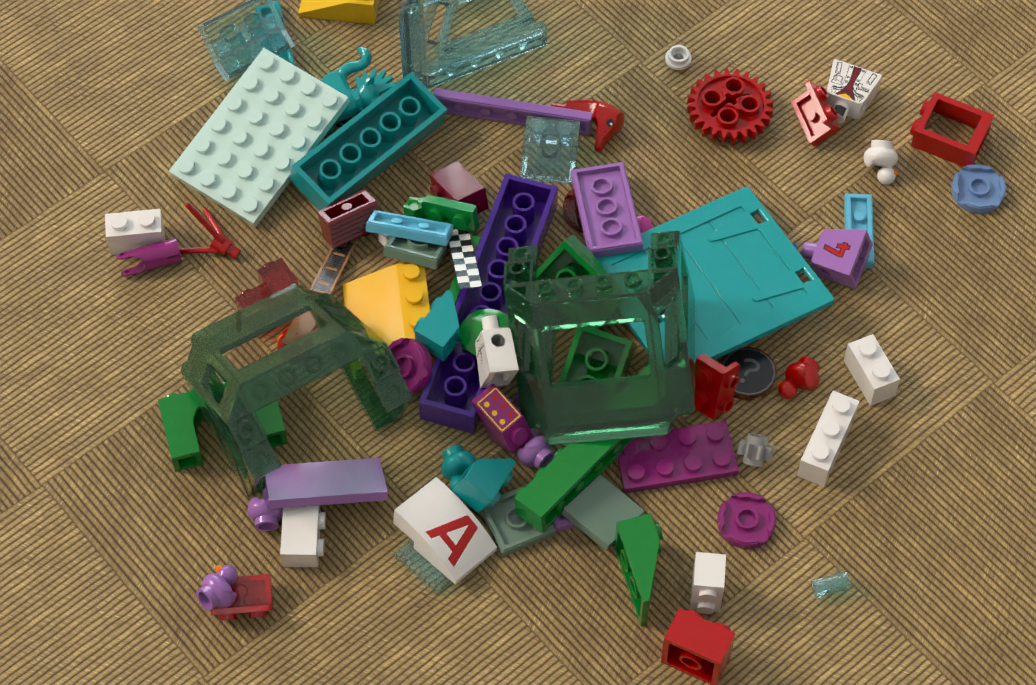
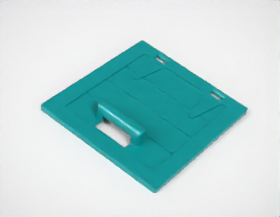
M749 187L741 188L641 233L643 250L596 257L626 297L617 310L667 381L694 370L696 358L703 353L715 360L834 304V297ZM759 213L765 222L758 224L752 216ZM804 272L810 281L803 284L797 275ZM667 281L687 311L675 316L659 294L658 285ZM641 293V298L644 300V302L649 307L653 315L656 317L659 324H656V322L653 320L649 312L646 310L644 305L637 297V294Z

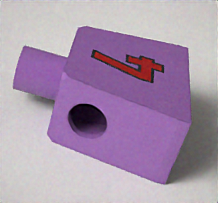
M825 229L821 233L818 244L811 242L803 244L802 257L811 259V264L819 277L856 289L873 244L867 230Z

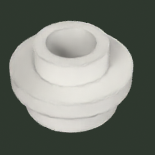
M675 45L667 51L665 62L671 69L683 70L691 64V54L685 46Z

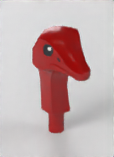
M568 100L566 104L552 103L554 107L592 112V120L597 126L594 146L596 152H601L606 143L618 134L624 126V113L615 106L603 101Z

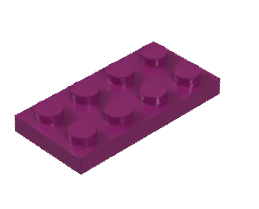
M726 420L640 434L636 439H632L617 457L624 494L738 476L739 473Z

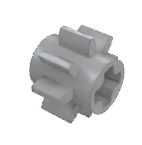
M748 433L747 439L741 438L737 454L743 455V463L763 467L764 460L770 462L772 459L774 446L768 445L769 437Z

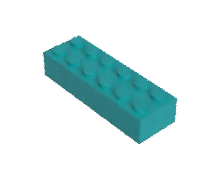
M411 72L293 164L289 180L318 210H323L328 205L332 206L333 203L347 199L352 194L355 195L444 123L448 109Z

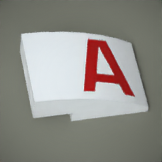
M437 477L394 510L393 524L414 541L413 548L455 585L497 551V546L478 519Z

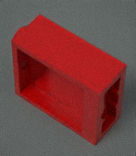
M934 92L930 101L925 100L921 107L919 115L922 117L920 121L915 119L909 133L913 135L911 147L962 167L973 165L991 129L994 115ZM935 112L975 128L968 145L927 130L926 127L933 113Z

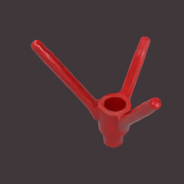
M189 202L186 203L185 207L214 239L210 247L181 248L180 253H221L224 256L227 254L236 259L241 250L235 247L233 241L223 234L207 208L203 209L206 220Z

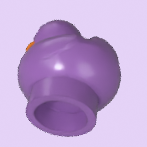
M529 426L533 437L524 444L523 448L518 449L517 456L524 466L536 467L539 470L541 467H546L553 460L555 453L551 450L552 445L549 438L540 435L541 429Z
M265 487L262 493L263 499L253 497L249 502L247 512L248 516L255 522V529L267 532L276 530L279 527L278 521L283 517V508L269 509Z
M217 565L215 568L216 573H210L203 579L202 587L197 590L196 596L201 606L206 610L228 608L235 602L237 593L232 591L230 585L237 581L238 572L232 565Z

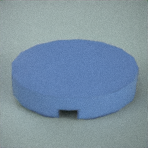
M973 164L963 167L961 171L954 175L951 193L954 201L964 210L976 214L990 213L1002 204L1006 193V184L1004 178L995 173V170L990 166Z

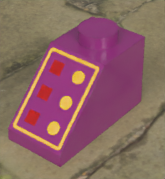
M492 383L471 401L491 441L511 454L533 437L524 416L495 384Z

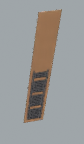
M351 240L344 247L330 248L281 343L299 348L304 347L358 241Z

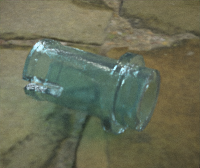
M837 570L834 575L811 580L812 590L816 599L840 591L844 594L847 592V589L851 588V581L846 571L841 572Z

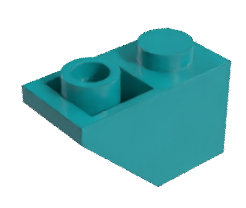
M449 290L441 298L437 297L434 300L430 312L425 318L421 317L414 327L415 339L422 342L430 354L442 361H445L460 342L458 317L453 294Z
M512 458L477 459L462 473L451 491L477 513L487 505L491 508L502 495L499 489H503L512 479L513 474L511 470L516 461Z

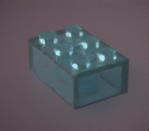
M249 0L198 26L212 61L224 81L246 71L263 48L278 55L295 46L273 0Z

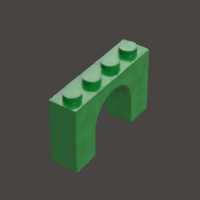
M270 372L254 373L247 378L226 380L218 385L197 387L193 391L181 394L173 393L165 396V398L157 399L175 472L203 465L197 440V430L205 416L222 408L237 409L251 419L260 450L288 444Z

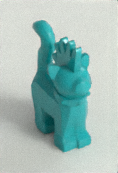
M358 47L357 52L361 55L359 61H349L340 66L337 71L329 72L320 80L346 95L350 100V103L330 128L328 134L334 132V125L356 115L396 84L395 82L390 83L393 80L391 75L385 77L387 74L386 70L381 71L377 75V70L374 68L369 77L366 72H363L362 79L356 76L357 88L351 90L347 77L352 73L363 71L371 64L372 55L368 48Z

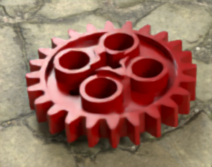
M725 68L724 74L714 70V77L706 73L704 81L697 79L696 87H691L687 101V113L690 114L689 121L695 122V130L702 128V137L711 134L712 142L717 138H721L722 145L725 144L727 139L731 140L732 145H735L736 139H740L743 144H746L747 136L755 140L757 132L763 134L764 128L770 125L774 103L770 99L771 91H765V83L758 85L759 77L756 76L753 79H749L748 71L741 76L739 75V69H736L734 74H730L728 68Z

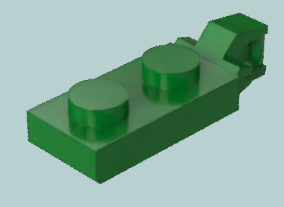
M427 194L425 198L410 196L403 206L404 215L449 223L454 225L455 229L476 233L480 227L476 205Z

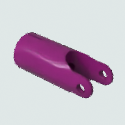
M176 238L125 251L116 256L118 260L131 257L142 259L137 266L123 270L121 272L122 276H129L182 262Z

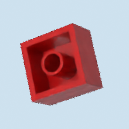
M679 608L664 637L661 663L710 685H718L731 658L736 633L732 632L725 624L719 622L712 623L703 619L702 615L696 611H685Z

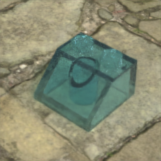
M527 116L520 177L532 180L572 183L570 170L576 169L580 141V121Z

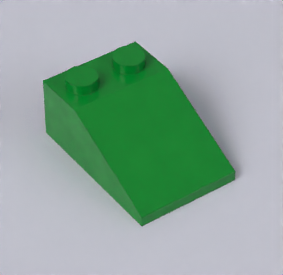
M573 234L564 240L528 279L576 327L580 323L598 329L626 299L594 254Z
M579 323L551 404L592 418L597 411H602L609 404L613 395L619 392L637 343Z
M651 513L616 522L614 549L640 626L647 625L658 553H661L660 540H663L660 524L654 523Z

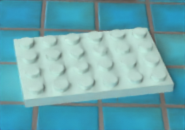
M263 48L174 163L169 173L172 177L256 228L290 183L289 178L292 165L318 146L350 103L349 97Z

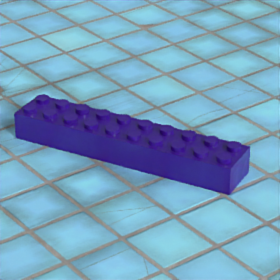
M505 173L475 252L482 286L461 289L455 305L459 328H461L462 322L469 314L488 308L500 310L508 315L515 324L530 282L528 279L533 274L558 205L557 186ZM460 342L445 361L437 357L435 358L430 378L419 400V413L422 420L475 434L480 417L471 401L486 388H480L477 357L464 350Z

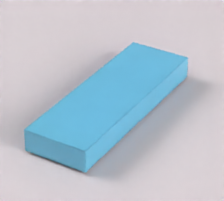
M845 193V229L867 230L873 245L864 268H873L872 194Z
M378 210L373 211L366 223V232L447 246L454 230V225Z

